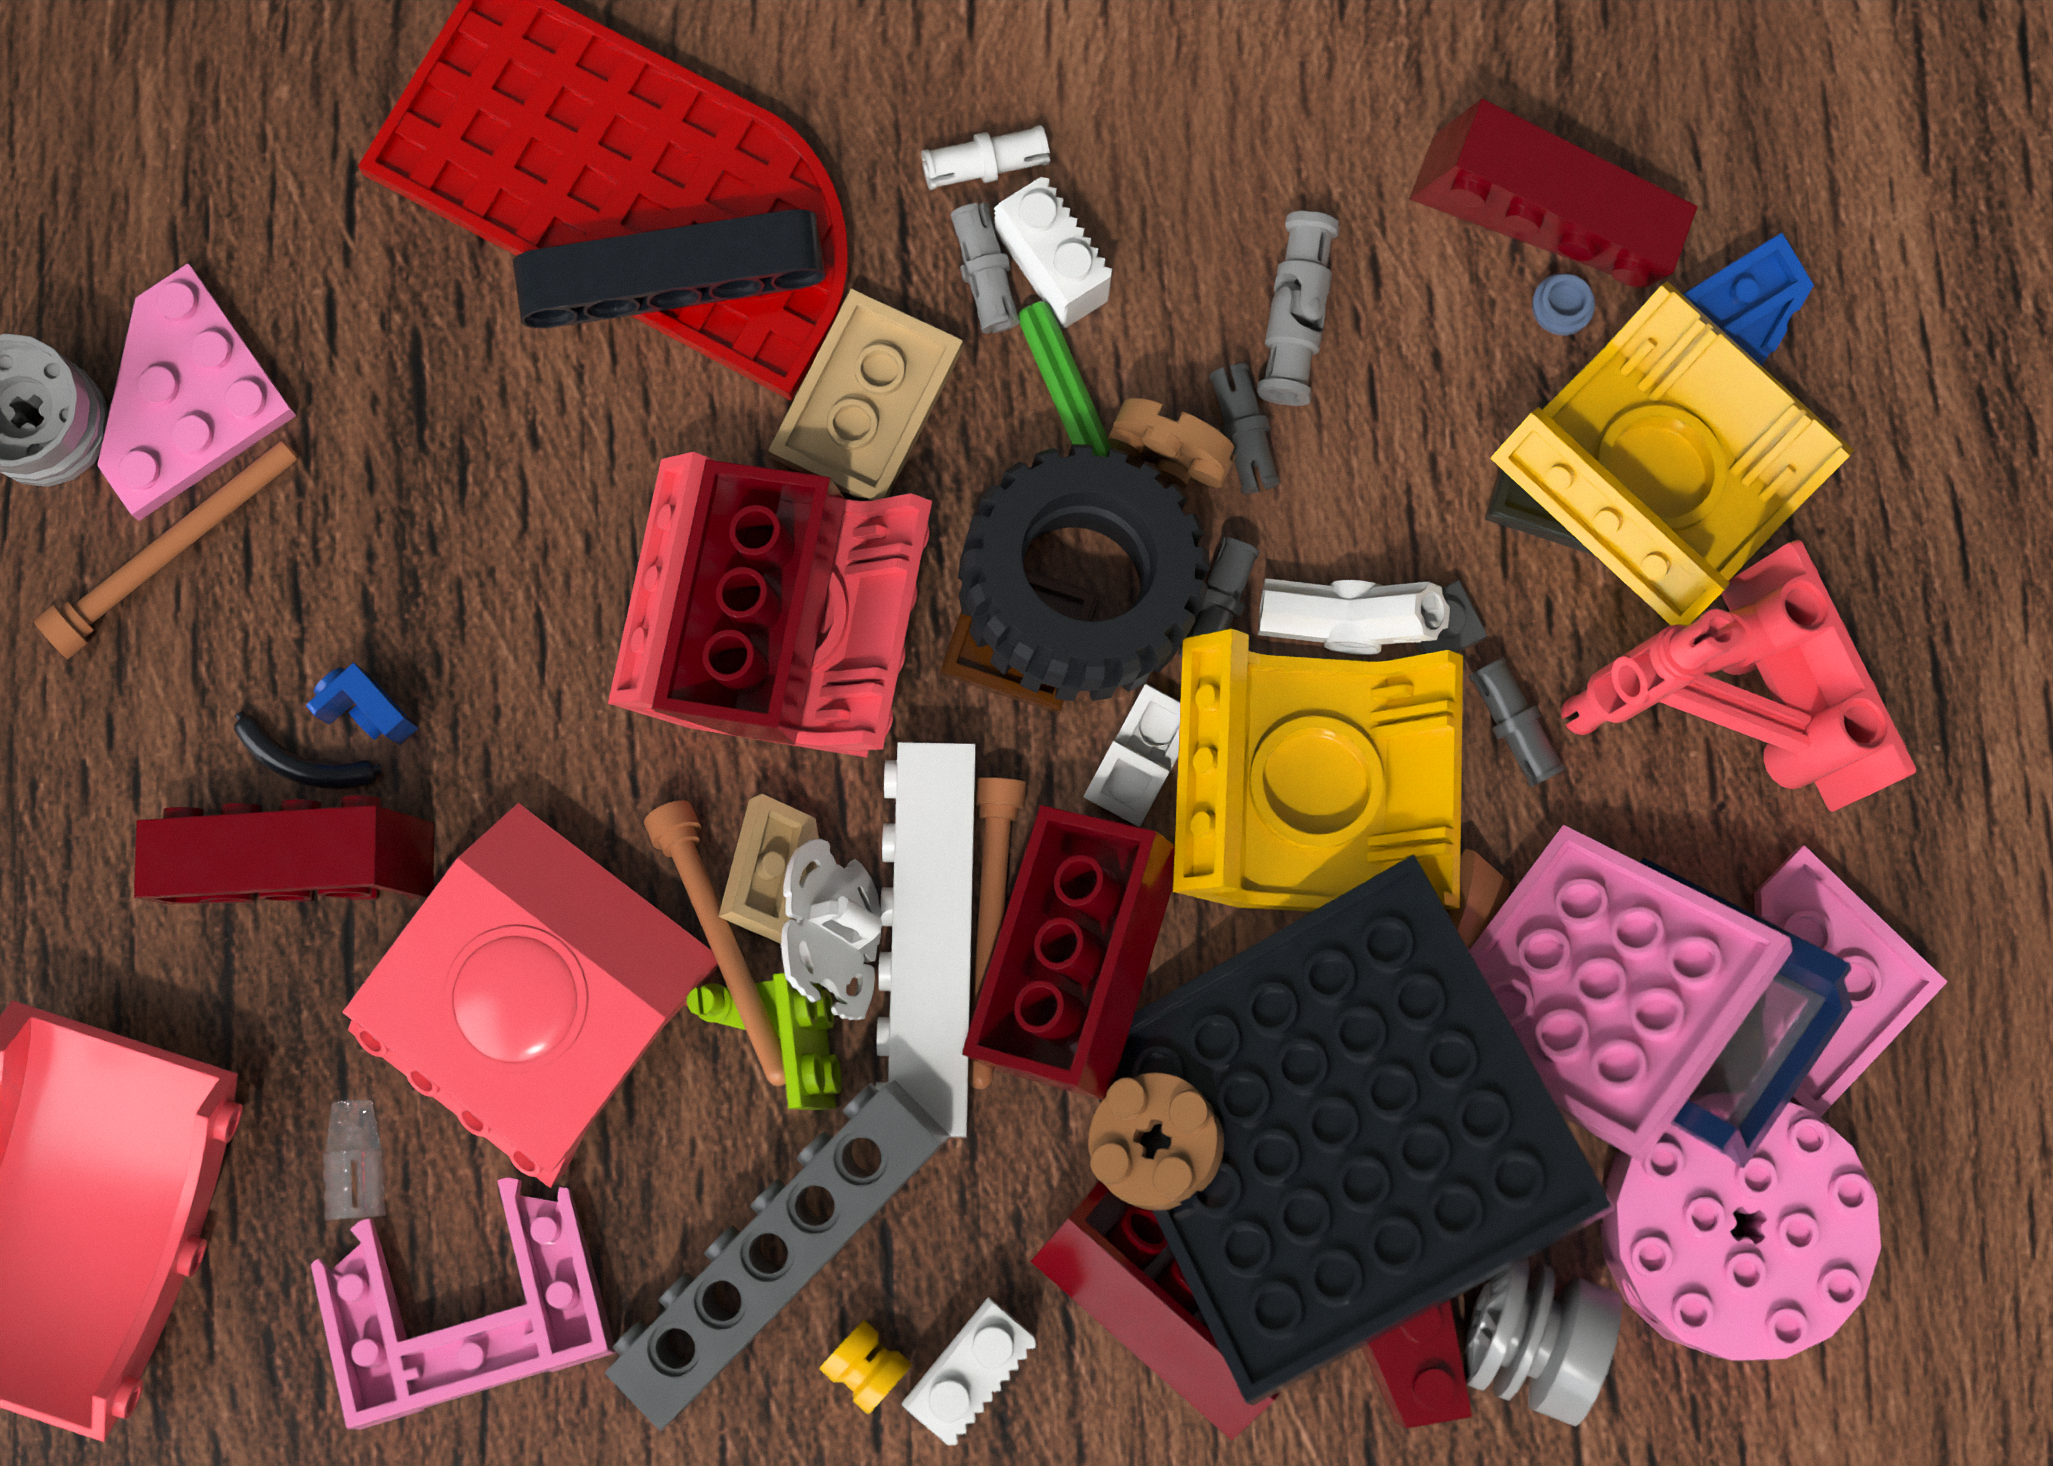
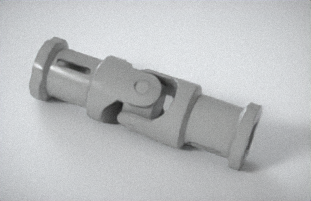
M1295 211L1286 216L1285 226L1286 231L1289 232L1285 261L1278 264L1274 285L1275 295L1271 304L1265 345L1270 351L1265 379L1258 382L1257 387L1260 398L1275 404L1302 406L1311 402L1312 392L1311 388L1307 385L1312 356L1319 353L1326 312L1325 305L1332 279V272L1327 268L1331 242L1338 237L1340 228L1337 219L1324 213Z

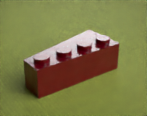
M1483 98L1433 135L1409 200L1608 273L1618 282L1632 287H1647L1674 273L1698 206Z
M345 796L341 798V807L322 809L321 802L316 800L281 801V811L262 812V806L258 804L231 803L222 805V815L204 816V810L200 808L169 807L163 809V818L136 820L134 898L168 905L253 903L254 893H259V899L309 902L313 901V890L317 889L318 896L349 898L352 901L378 900L379 889L405 895L409 899H427L434 890V823L381 807V798Z
M1450 1300L1361 1347L1396 1424L1408 1429L1472 1417Z

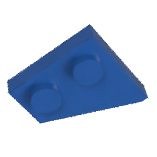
M1780 233L1689 289L1683 295L1762 366L1768 355L1776 351L1787 332L1788 321L1794 312L1800 310L1814 284L1783 233Z

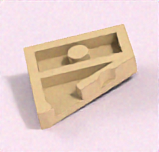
M764 794L749 799L718 917L781 944L784 923L790 919L796 921L794 918L787 917L785 910L786 897L783 895L787 865L797 848L809 840L819 839L816 818ZM812 861L802 872L799 883L807 873L817 868L815 862Z

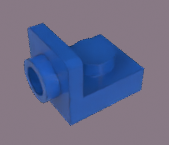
M354 662L346 669L339 667L323 677L314 688L316 696L306 705L315 717L327 724H331L355 703L356 705L348 713L374 740L383 733L384 736L401 745L419 729L374 678Z

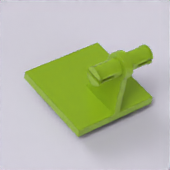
M785 973L773 974L774 981L755 983L778 1038L781 1040L788 1109H836L835 1094L841 1092L842 1074L837 1056L835 1054L830 1055L827 1029L832 1028L834 1025V1015L831 1010L833 1002L827 989L822 990V985L819 983L811 984L819 991L821 999L810 1002L807 996H802L798 989L793 988L790 981L785 979ZM710 983L702 986L700 989L696 987L689 992L687 1006L692 1013L698 1015L706 1022L719 1023L746 1030L728 987L722 984Z

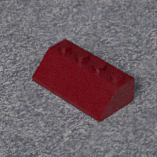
M705 460L652 709L655 712L735 736L795 745L846 501L830 477Z
M1098 1180L1030 1261L1230 1440L1233 1441L1279 1395L1280 1392L1254 1406L1245 1403L1153 1211L1136 1207L1118 1198L1102 1181Z

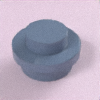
M1555 274L1546 278L1538 286L1532 298V312L1536 321L1543 329L1555 335L1564 336L1579 332L1588 324L1595 309V299L1590 287L1581 278L1571 274Z

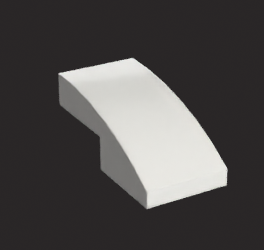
M1146 683L1083 797L1140 827L1178 759L1181 701Z

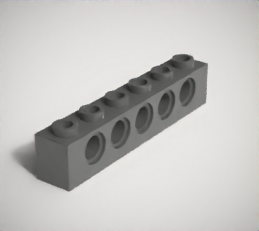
M896 1080L886 1084L880 1090L872 1083L867 1085L842 1111L850 1121L833 1138L824 1130L796 1158L804 1168L793 1180L786 1185L780 1178H777L750 1205L758 1214L757 1217L741 1233L734 1225L729 1227L704 1253L712 1263L696 1279L688 1272L682 1275L658 1300L666 1310L650 1326L640 1319L612 1347L620 1357L609 1367L605 1374L659 1431L669 1425L950 1139L951 1136ZM865 1137L878 1145L882 1161L877 1171L863 1170L855 1163L852 1156V1146L856 1138ZM811 1185L822 1186L832 1194L835 1210L831 1218H820L814 1215L808 1208L806 1194ZM764 1233L776 1234L786 1243L788 1259L785 1265L772 1264L763 1256L760 1243ZM718 1281H727L737 1287L742 1298L739 1312L727 1311L719 1305L715 1297V1287ZM672 1328L685 1330L691 1335L695 1343V1355L693 1358H683L674 1352L670 1344Z

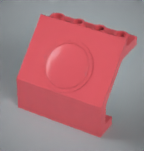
M689 452L661 459L608 704L690 729L731 735L655 712L652 709L705 460L715 461V459L699 453ZM913 493L873 501L845 499L796 743L793 746L868 758L869 750H881L884 747L885 737L893 721L891 707L897 676L905 660L904 641L909 616L917 599L916 580L921 555L928 542L930 532L928 520L932 501Z
M517 803L455 860L342 1013L351 1019L348 1031L356 1037L363 1049L374 1056L384 1058L407 1076L410 1084L418 1092L425 1096L434 1097L457 1115L461 1124L469 1132L477 1136H484L509 1156L511 1162L519 1171L528 1176L536 1177L551 1188L567 1171L591 1123L660 1031L684 1005L687 1006L689 992L696 987L700 989L702 986L710 983L718 968V963L711 949L524 806Z

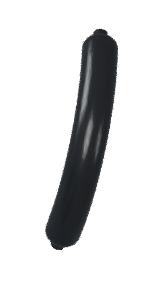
M244 711L235 715L237 721L234 724V731L249 752L264 766L293 782L323 789H346L370 785L376 781L378 774L383 773L380 764L373 765L369 760L345 764H327L302 758L278 744L264 730L255 716H246Z

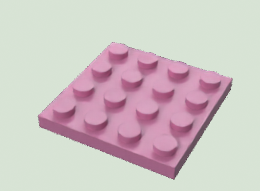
M1563 825L1469 951L1563 1117L1637 1160L1644 1162L1793 949L1789 937Z

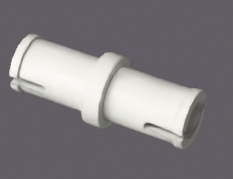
M1042 125L1035 126L1033 129L991 138L988 132L974 135V141L930 151L929 149L921 151L922 160L925 161L922 162L923 170L930 190L937 189L939 186L976 178H982L984 183L996 181L999 173L1036 165L1044 166L1050 163V157L1046 154L1049 153L1048 142Z

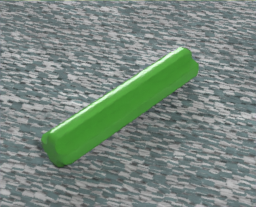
M1040 301L1025 307L1019 312L1020 326L1071 443L1091 444L1093 455L1106 457L1109 448H1112V446L1107 441V434L1050 304L1046 301Z

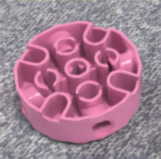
M1746 1093L1712 1094L1694 1097L1689 1100L1727 1121ZM1789 1102L1744 1169L1726 1154L1720 1153L1672 1124L1668 1126L1644 1162L1637 1160L1622 1150L1615 1155L1605 1185H1608L1606 1193L1616 1210L1603 1217V1224H1601L1602 1254L1624 1301L1663 1338L1714 1357L1733 1361L1786 1359L1832 1337L1866 1298L1881 1250L1877 1194L1853 1146L1814 1111ZM1732 1214H1744L1747 1221L1743 1226L1744 1237L1732 1236L1730 1231L1737 1224Z

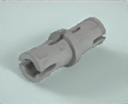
M983 202L980 205L972 203L957 208L951 213V219L959 239L964 265L960 267L963 281L970 283L978 310L981 331L984 334H988L991 331L998 333L1011 329L1020 323V319L1008 284L1009 281L1006 273L1010 270L1008 256L1000 251L993 228L989 204Z

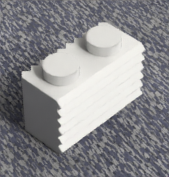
M1040 177L1001 201L994 208V214L996 215L994 217V223L996 224L994 231L1042 301L1050 304L1058 324L1063 329L1108 302L1112 268L1104 267L1105 258L1097 257L1098 248L1091 247V238L1084 237V228L1077 227V218L1070 217V208L1063 207V198L1056 197L1057 188L1049 187L1050 178Z
M988 1296L907 1395L902 1406L947 1445L958 1444V1434H966L967 1424L975 1423V1413L984 1412V1402L992 1401V1391H1001V1381L1010 1380L1009 1370H1017L1018 1360L1027 1359L1026 1349L1036 1348L1034 1334Z

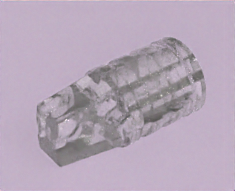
M347 1100L333 1102L331 1105L326 1151L323 1153V1163H325L323 1179L326 1190L324 1191V1201H326V1210H324L325 1220L386 1216L383 1197H385V1187H383L384 1168H382L384 1149H381L373 1102L371 1100ZM351 1162H356L357 1208H352Z

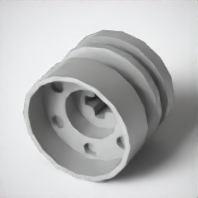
M1 334L0 472L25 485L50 487L74 480L91 467L100 455L109 416L104 393L87 372L70 362L52 347L31 336ZM36 410L44 417L43 422L38 427L30 419Z
M1528 1258L1492 1276L1483 1287L1476 1301L1466 1334V1349L1463 1360L1466 1385L1484 1391L1494 1379V1396L1510 1400L1518 1392L1526 1377L1529 1376V1409L1577 1426L1587 1416L1607 1375L1621 1324V1296L1619 1292L1579 1277H1572L1563 1287L1557 1299L1553 1300L1555 1285L1553 1267L1537 1264L1529 1274Z

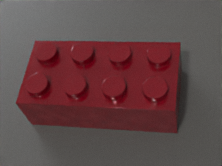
M1040 805L961 1055L999 1072L1103 1101L1116 1076L1173 889L1175 845L1156 831Z

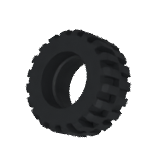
M1072 444L1069 455L1066 457H1059L1058 450L1054 447L1037 452L1030 468L1025 463L1019 461L1006 470L1000 486L991 485L980 500L976 516L972 517L958 572V579L962 581L959 593L962 614L972 618L969 633L978 647L989 645L994 651L990 663L1003 675L1011 667L1024 674L1020 686L1035 693L1038 692L1041 683L1056 687L1055 699L1074 701L1079 691H1089L1092 701L1111 698L1116 688L1120 686L1128 692L1145 684L1151 672H1160L1172 660L1194 625L1195 618L1204 604L1208 586L1203 582V579L1210 569L1209 550L1203 546L1198 547V543L1204 534L1199 517L1194 513L1187 516L1184 515L1182 509L1188 498L1176 484H1172L1168 489H1165L1157 481L1161 470L1147 461L1143 463L1141 469L1126 463L1128 452L1110 447L1106 457L1093 455L1091 444ZM1061 528H1084L1105 535L1116 542L1127 553L1136 568L1140 581V592L1136 603L1125 614L1104 621H1081L1054 611L1037 596L1026 578L1023 563L1026 550L1031 542L1045 533Z

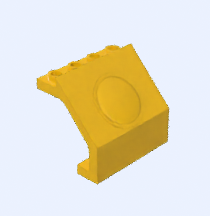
M1666 281L1607 346L1543 410L1538 407L1529 414L1490 459L1670 625L1688 626L1730 584L1728 581L1833 474L1854 452V449L1673 285Z
M1234 629L1193 636L1183 640L1173 892L1238 908L1313 912L1414 854L1446 910L1460 908L1463 655L1450 650L1377 662L1264 655L1248 651L1249 634Z

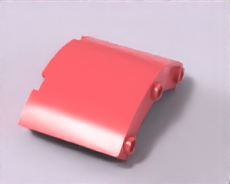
M14 1000L11 1001L0 1015V1408L102 1442L106 1440L119 1417L128 1419L132 1415L143 1389V1380L140 1377L169 1318L185 1276L193 1277L206 1251L207 1240L201 1238L200 1234L215 1191L226 1143L234 1136L243 1111L242 1104L234 1102L237 1073Z

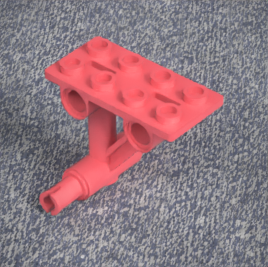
M1800 540L1785 544L1728 581L1730 584L1721 595L1729 612L1713 609L1688 626L1678 624L1666 627L1594 673L1587 684V689L1567 699L1561 708L1562 719L1578 712L1579 717L1566 724L1570 731L1578 735H1587L1606 721L1613 723L1625 722L1652 705L1661 702L1767 743L1764 749V764L1771 778L1780 786L1788 789L1801 788L1815 782L1828 810L1831 812L1850 805L1916 773V767L1907 751L1905 742L1900 737L1874 681L1863 664L1848 634L1846 625L1841 620L1819 576L1815 564ZM1758 669L1774 701L1707 675L1719 670L1732 675H1742Z

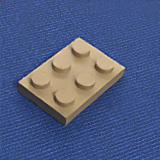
M851 289L768 450L769 457L801 473L830 477L840 491L861 501L888 498L963 350V340Z

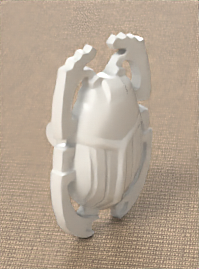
M822 839L809 840L794 851L787 865L783 895L786 897V915L796 919V921L790 919L784 923L782 929L781 949L785 979L790 981L793 988L798 989L802 996H807L810 1002L821 999L819 991L811 985L819 983L827 988L829 992L834 993L836 999L841 1002H837L831 1007L833 1015H839L842 1019L848 1018L849 1020L865 1019L874 991L875 972L874 967L864 962L875 961L882 929L878 893L870 875L860 862L854 859L843 869L842 866L836 865V861L830 853L828 841ZM812 861L815 862L817 868L807 873L799 883L802 872ZM855 977L857 978V989L854 996H849L846 993V985L850 984L852 978Z

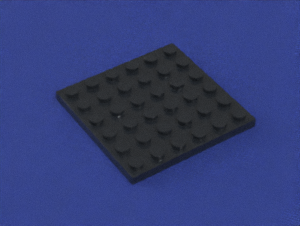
M1414 854L1134 1013L1113 1084L1123 1078L1133 1079L1148 1073H1163L1181 1078L1197 1088L1206 1097V1100L1213 1108L1215 1116L1219 1118L1223 1129V1156L1212 1182L1201 1192L1197 1190L1190 1198L1180 1201L1182 1204L1168 1210L1152 1211L1239 1391L1248 1405H1256L1616 1210ZM1163 1124L1153 1125L1151 1131L1144 1132L1141 1138V1145L1146 1147L1147 1159H1154L1158 1149L1168 1150L1171 1145V1138L1162 1133Z

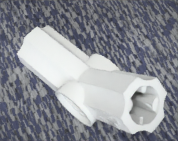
M1265 578L1259 609L1258 635L1322 642L1325 648L1335 652L1372 655L1381 652L1382 644L1417 643L1437 640L1439 633L1443 629L1448 628L1450 606L1443 597L1442 587L1428 581L1383 586L1361 580H1339L1332 582L1328 586Z

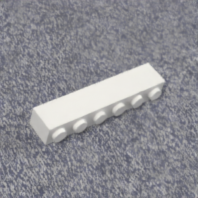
M898 742L897 760H885L884 798H896L895 824H883L882 860L883 862H894V888L882 887L880 918L882 926H892V952H880L879 991H891L890 1017H878L877 1056H889L888 1082H876V1088L880 1090L886 1084L896 1080L951 1137L967 1138L968 1058L961 1055L970 1028L976 749L975 744Z

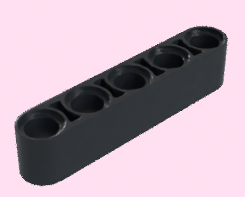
M801 209L535 249L519 254L513 259L521 323L526 327L540 329L797 290L819 284L827 276L817 215L812 211Z

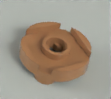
M1130 398L1123 402L1107 440L1112 447L1128 452L1130 456H1142L1155 464L1154 467L1161 470L1159 478L1169 484L1186 487L1190 478L1211 487H1222L1236 459V455H1232L1235 447L1226 436L1206 422L1183 411L1178 421L1159 416L1158 414L1163 404L1156 401Z
M1163 1073L1142 1074L1133 1079L1123 1078L1116 1081L1109 1088L1106 1098L1100 1103L1093 1116L1088 1139L1091 1156L1090 1166L1097 1179L1102 1181L1118 1198L1143 1209L1168 1210L1181 1205L1180 1201L1190 1198L1197 1190L1201 1192L1212 1182L1223 1156V1129L1219 1118L1215 1116L1213 1108L1206 1100V1097L1185 1080ZM1163 1124L1162 1133L1171 1138V1145L1168 1150L1158 1149L1154 1159H1147L1146 1147L1141 1145V1138L1144 1132L1151 1131L1153 1125Z

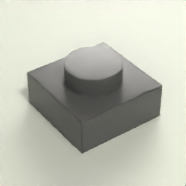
M1459 580L1442 588L1443 597L1450 606L1448 628L1443 629L1439 633L1437 640L1415 643L1421 655L1444 650L1459 653L1484 641L1488 636Z

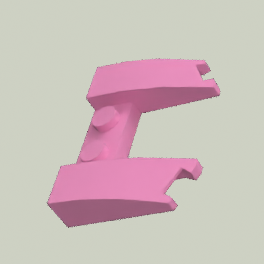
M506 1177L497 1180L527 1304L407 1340L396 1294L373 1219L361 1220L350 1229L361 1244L332 1270L321 1259H316L311 1264L347 1429L361 1430L424 1411V1408L542 1372L558 1371L616 1353L612 1348L614 1341L605 1306L570 1189L559 1187L558 1202L521 1196L522 1181L519 1179Z

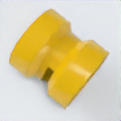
M863 1319L819 1369L832 1382H843L853 1391V1401L868 1415L913 1364L899 1351H888L879 1342V1332Z

